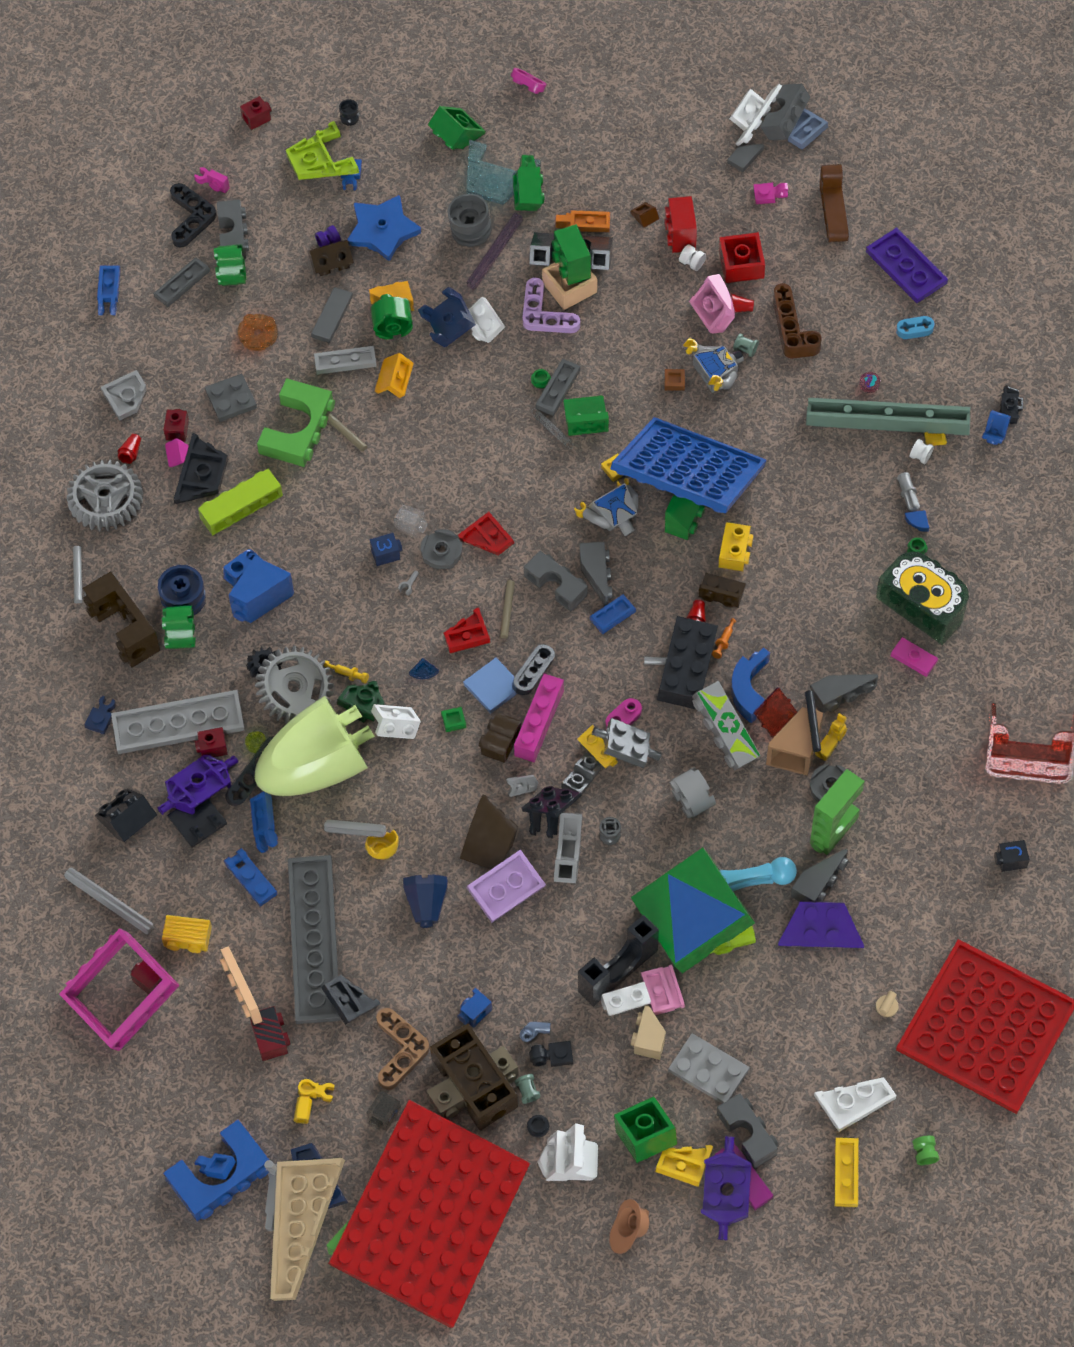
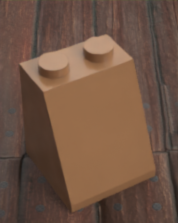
M802 707L769 742L766 765L808 776L815 752L812 749L807 708ZM816 709L818 729H819V736H820L821 727H822L823 712H819V711Z

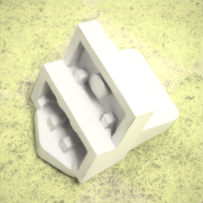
M575 1123L566 1132L557 1130L547 1139V1145L537 1161L546 1181L593 1180L597 1177L598 1145L595 1142L585 1140L584 1125Z

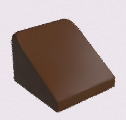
M647 202L630 211L644 228L659 220L656 207Z

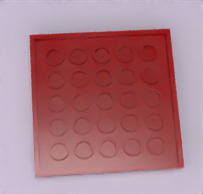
M958 939L898 1043L896 1051L1005 1109L1018 1114L1074 1011V999Z

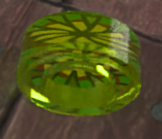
M259 731L249 733L245 738L246 748L250 752L256 753L266 740V737Z

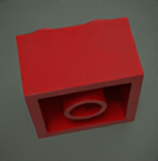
M692 196L668 198V206H665L666 218H664L665 230L668 231L667 245L672 247V253L682 252L688 244L696 250L697 225Z
M759 232L719 237V255L725 283L764 279L765 260Z

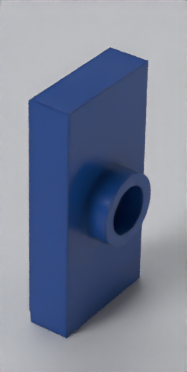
M622 594L592 614L590 621L604 634L634 614L636 608Z

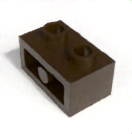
M348 240L308 250L314 274L319 273V276L331 274L330 270L338 268L339 271L350 268L349 264L354 263Z

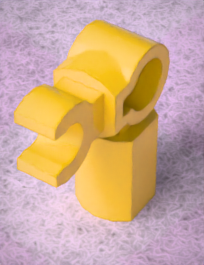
M840 713L838 714L837 719L830 726L828 735L826 734L821 742V751L815 752L817 757L827 761L838 745V741L840 742L847 732L848 728L845 725L847 717Z
M310 1079L301 1080L298 1085L299 1097L296 1102L294 1122L308 1124L312 1106V1099L310 1098L317 1099V1097H321L323 1101L331 1102L333 1096L326 1095L325 1091L334 1090V1084L325 1083L324 1085H319V1083H315Z

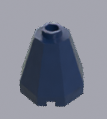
M433 874L422 878V875L403 878L404 892L415 923L420 924L421 928H432L433 924L439 921L447 894V876Z

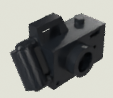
M1006 385L1000 398V413L1011 416L1009 424H1017L1019 419L1018 411L1023 410V398L1019 397L1018 389Z

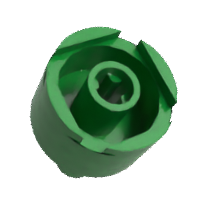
M242 244L214 248V258L217 264L215 273L218 285L246 284L245 259L242 256V253H244Z
M384 294L380 297V300L371 306L372 325L377 337L393 339V335L401 334V337H404L412 331L411 308L407 298L392 297L390 294Z
M192 605L164 608L162 628L165 630V649L196 647V637H193L195 621Z

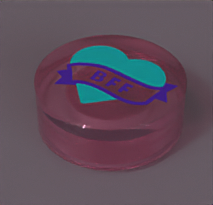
M874 372L862 374L859 383L860 388L868 393L877 391L880 386L879 376Z

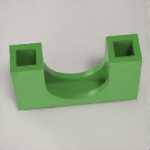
M286 378L279 394L281 405L303 411L311 420L305 429L292 434L264 427L257 443L258 452L267 457L305 467L306 462L312 459L314 444L317 445L319 443L321 428H325L328 421L326 413L333 411L335 400H333L332 391Z
M848 769L843 772L815 806L810 844L819 853L823 852L828 855L859 817L860 809L852 803L863 791L865 781Z

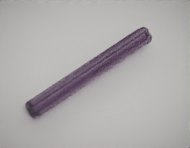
M514 213L467 280V287L473 290L477 288L523 221L522 215Z

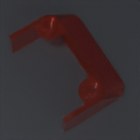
M991 703L985 759L987 773L994 777L1057 784L1067 783L1072 777L1074 766V712L1071 731L1055 733L1052 737L1051 745L1008 741V728L1003 724L996 723V703Z

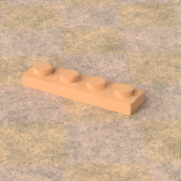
M229 946L221 949L223 959H220L224 972L229 971L230 973L227 977L231 986L237 987L234 992L239 1003L244 1002L242 1009L246 1018L251 1017L254 1025L262 1022L258 1006Z

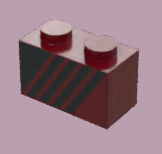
M275 1006L259 1010L262 1018L260 1023L254 1025L251 1017H249L262 1061L288 1054L287 1046L291 1045L287 1032H282L281 1026L285 1024L281 1012L276 1013Z

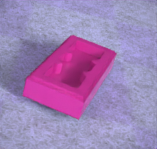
M903 637L890 655L925 677L928 676L938 662L937 657Z

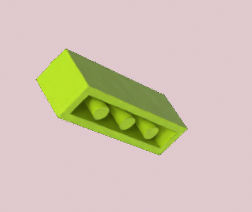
M269 469L260 471L247 481L240 482L231 490L222 492L215 499L204 502L198 508L200 519L213 536L282 497V488Z

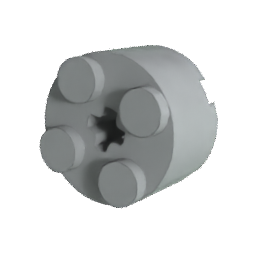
M696 767L691 768L669 782L673 789L671 792L677 802L681 801L683 805L682 810L688 819L716 805L714 796L709 797L708 795L710 787L700 771L696 770Z

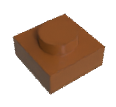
M665 369V391H685V369Z

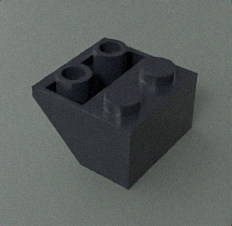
M128 788L118 792L113 801L101 806L99 812L95 814V817L118 840L123 842L157 816L144 795Z

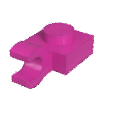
M200 167V174L203 176L194 175L197 183H209V186L214 191H221L226 194L230 188L228 177L212 169L209 172L206 168Z
M773 182L753 184L756 204L775 203V198L788 197L787 183H780L776 187H773Z

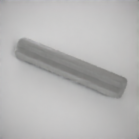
M326 820L324 831L328 833L383 838L386 835V826Z

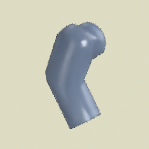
M529 1022L520 1031L521 1040L530 1042L539 1033L550 1034L551 1023Z

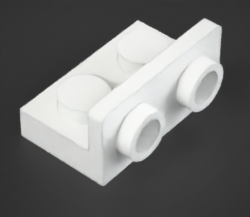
M481 297L468 309L476 324L471 328L472 335L478 341L482 340L489 343L505 328V325L486 298Z
M373 705L371 712L378 721L375 732L377 736L415 738L421 721L412 707Z
M641 982L602 994L601 1003L603 1009L607 1010L608 1015L612 1016L651 1003V999L645 982Z

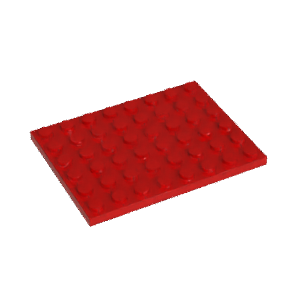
M408 1100L328 1264L432 1319L453 1328L530 1163L423 1106Z

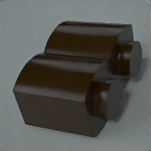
M497 713L494 718L491 717L487 726L489 731L486 735H482L479 741L481 755L505 763L522 727L521 721Z

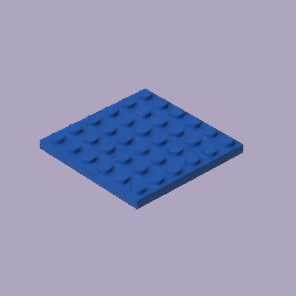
M654 417L614 459L610 469L616 471L619 475L632 477L640 483L653 485L658 490H666L679 498L692 500L697 505H705L712 508L715 512L726 514L765 467L766 459Z

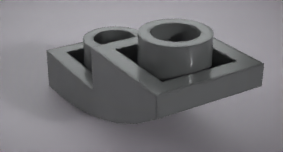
M585 753L575 764L574 770L562 782L561 788L578 791L582 795L599 773L602 765L595 757Z

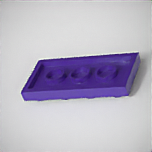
M897 227L866 247V253L916 304L948 282V279Z

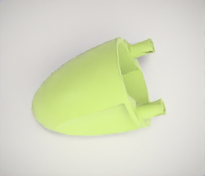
M324 696L290 720L268 743L256 764V784L262 791L271 795L295 796L315 792L340 783L368 768L358 751V746L375 736L368 725L353 735L351 733L348 734L345 726L362 717L356 705L338 715L326 696Z

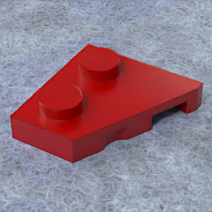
M489 511L457 535L461 541L498 556L514 544L511 536Z
M479 608L474 609L470 617L467 619L462 618L454 627H450L444 632L449 653L490 643V637Z

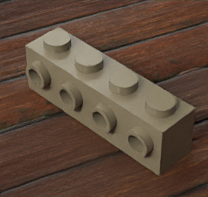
M505 1046L490 1053V1056L508 1082L512 1083L516 1080L517 1075H519L518 1066ZM475 1067L467 1071V1074L471 1077H476L480 1073V1070ZM450 1078L427 1091L429 1102L436 1113L444 1118H453L459 1113L460 1109L467 1106V1103Z

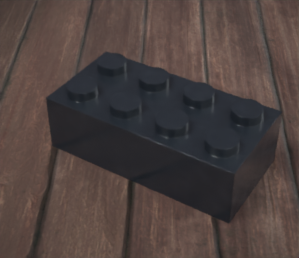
M677 616L657 701L696 709L692 702L694 700L692 696L704 688L718 625Z

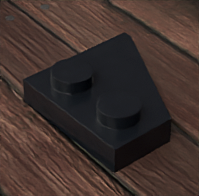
M342 975L321 987L345 1025L381 1004L376 998L372 1000L363 994V989L351 984Z

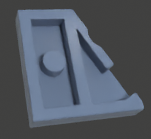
M804 108L788 138V142L803 150L828 128V122Z

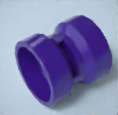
M333 225L327 227L324 232L319 231L315 233V239L319 247L341 241L340 235Z

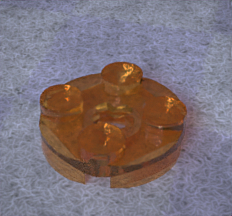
M264 314L245 315L243 321L238 326V338L244 347L251 351H262L266 347L272 346L278 338V329L274 318ZM259 329L263 332L256 336L254 331Z

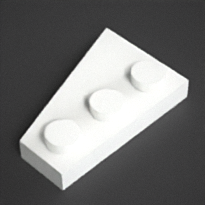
M884 1077L860 1082L849 1087H837L826 1092H814L815 1098L838 1132L895 1100L897 1096Z

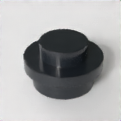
M542 1115L532 1116L527 1122V1130L533 1137H543L549 1131V1121Z

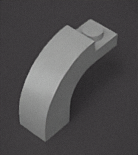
M565 812L560 814L554 882L576 883L583 814Z

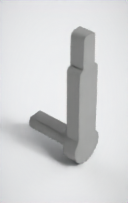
M267 1160L264 1164L265 1168L269 1171V1185L265 1213L267 1214L265 1229L267 1231H274L277 1164Z

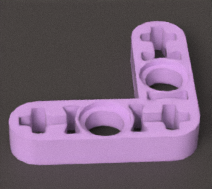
M531 278L527 281L523 309L524 328L531 331L575 333L580 329V318L574 313L542 311L544 283L539 278ZM534 285L538 286L536 294H533ZM536 301L539 305L537 307H530L528 303ZM530 318H534L533 323H529ZM555 319L557 323L555 325H548L546 321ZM570 321H574L572 326L569 325Z

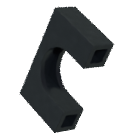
M534 232L530 245L529 265H550V261L553 259L552 252L554 249L552 240H554V233ZM582 235L591 255V269L609 270L612 258L613 237Z
M642 915L627 928V940L624 946L608 963L602 965L594 957L578 971V992L594 1007L601 1001L602 994L611 992L658 951L659 929Z

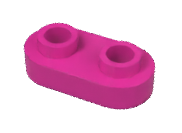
M513 68L510 75L513 78V82L528 86V90L535 94L544 92L547 85L545 82L519 68Z
M633 698L624 700L607 716L606 729L611 718L632 725L641 716V703ZM633 706L634 709L630 710L628 707Z

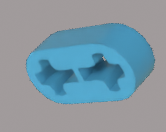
M928 316L903 319L898 322L896 333L902 339L928 336L933 333L934 321ZM906 327V329H909V331L905 332V330L902 328Z

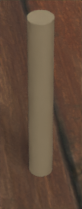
M329 411L326 413L328 422L361 452L368 448L364 442Z
M508 580L506 583L500 638L507 639L509 634L515 582L512 580Z

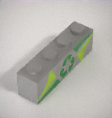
M719 681L696 692L692 696L694 707L697 711H701L706 728L713 732L715 736L714 742L719 749L722 748L726 755L724 759L730 768L732 767L735 771L761 756Z

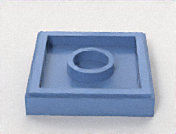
M494 658L463 681L464 686L490 714L517 694L512 688L514 676L497 658Z

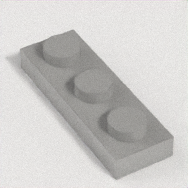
M374 346L314 353L317 375L377 367Z

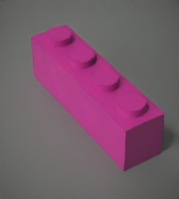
M543 674L514 744L515 757L535 763L563 695V679Z

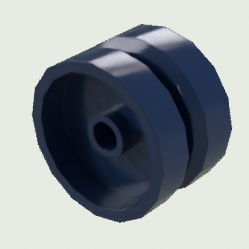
M176 565L164 571L158 579L157 588L163 609L166 607L192 605L194 615H196L204 607L206 602L204 583L201 574L195 568L188 565Z

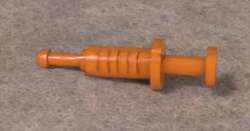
M734 618L730 620L729 626L725 627L721 637L715 641L717 649L713 650L711 655L716 659H720L722 657V649L725 650L729 646L728 640L733 632L732 626L736 622Z

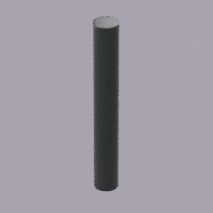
M808 690L805 692L812 749L813 752L821 751L814 692Z

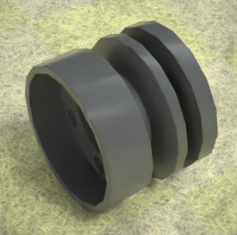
M462 194L454 198L447 209L452 237L457 243L467 247L478 246L484 243L492 232L488 204L484 198L476 194Z

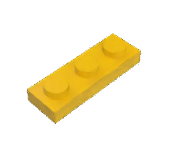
M835 1138L834 1206L858 1207L859 1138Z

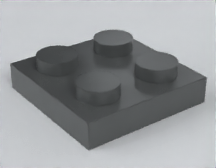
M242 373L205 387L206 394L219 422L257 409V404Z

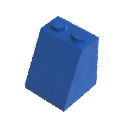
M254 556L229 593L233 616L239 621L243 622L245 620L252 623L292 597L294 589L291 573Z

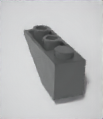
M605 542L580 543L581 572L606 606L608 599L612 598V586L607 584V580H611V569L606 568V562H610L609 550H605Z
M828 675L811 684L810 690L814 692L815 704L821 712H833L841 704L854 701L858 695L864 692H872L877 686L878 675Z
M844 849L804 870L792 887L791 897L799 902H823L827 895L825 891L828 887L832 888L838 879L836 874L839 870L843 871L849 862V859H847L848 850Z

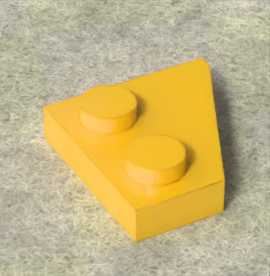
M706 1145L705 1148L692 1149V1146L682 1147L681 1149L669 1148L661 1153L655 1172L699 1187L706 1169L704 1160L710 1158L713 1146Z

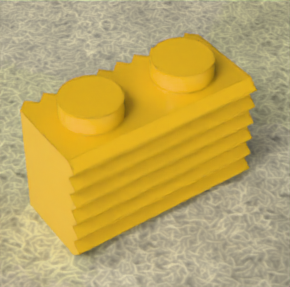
M166 915L162 935L163 945L173 951H178L180 948L188 949L192 953L207 951L212 929L211 922L205 919Z

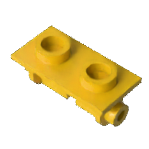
M590 726L577 740L605 769L609 765L614 767L618 763L617 758L604 753V740L592 735L594 726Z

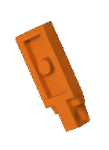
M571 210V213H566V215H556L555 228L563 229L577 224L581 232H610V212Z

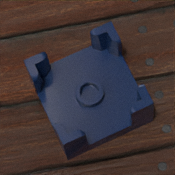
M450 287L442 291V294L448 297V299L433 309L425 304L418 309L420 316L430 322L435 334L433 332L429 333L432 340L443 347H447L476 325L461 294Z

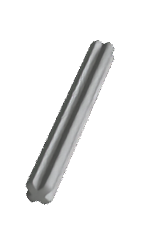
M69 868L65 872L64 876L68 881L145 934H149L153 930L152 922L75 869Z

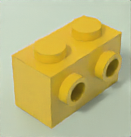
M726 522L718 568L743 571L744 564H749L750 552H747L748 546L752 547L754 536L750 534L751 526Z

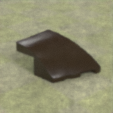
M484 794L481 796L473 816L460 859L493 869L506 860L508 850L513 847L518 826L511 819H508L505 813L500 808H497Z

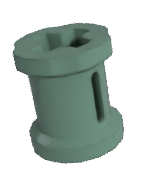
M740 333L735 340L733 350L743 351L749 354V357H753L758 348L759 341L748 339Z
M533 1074L521 1076L514 1082L520 1089L523 1104L533 1102L541 1097L533 1082L535 1079Z

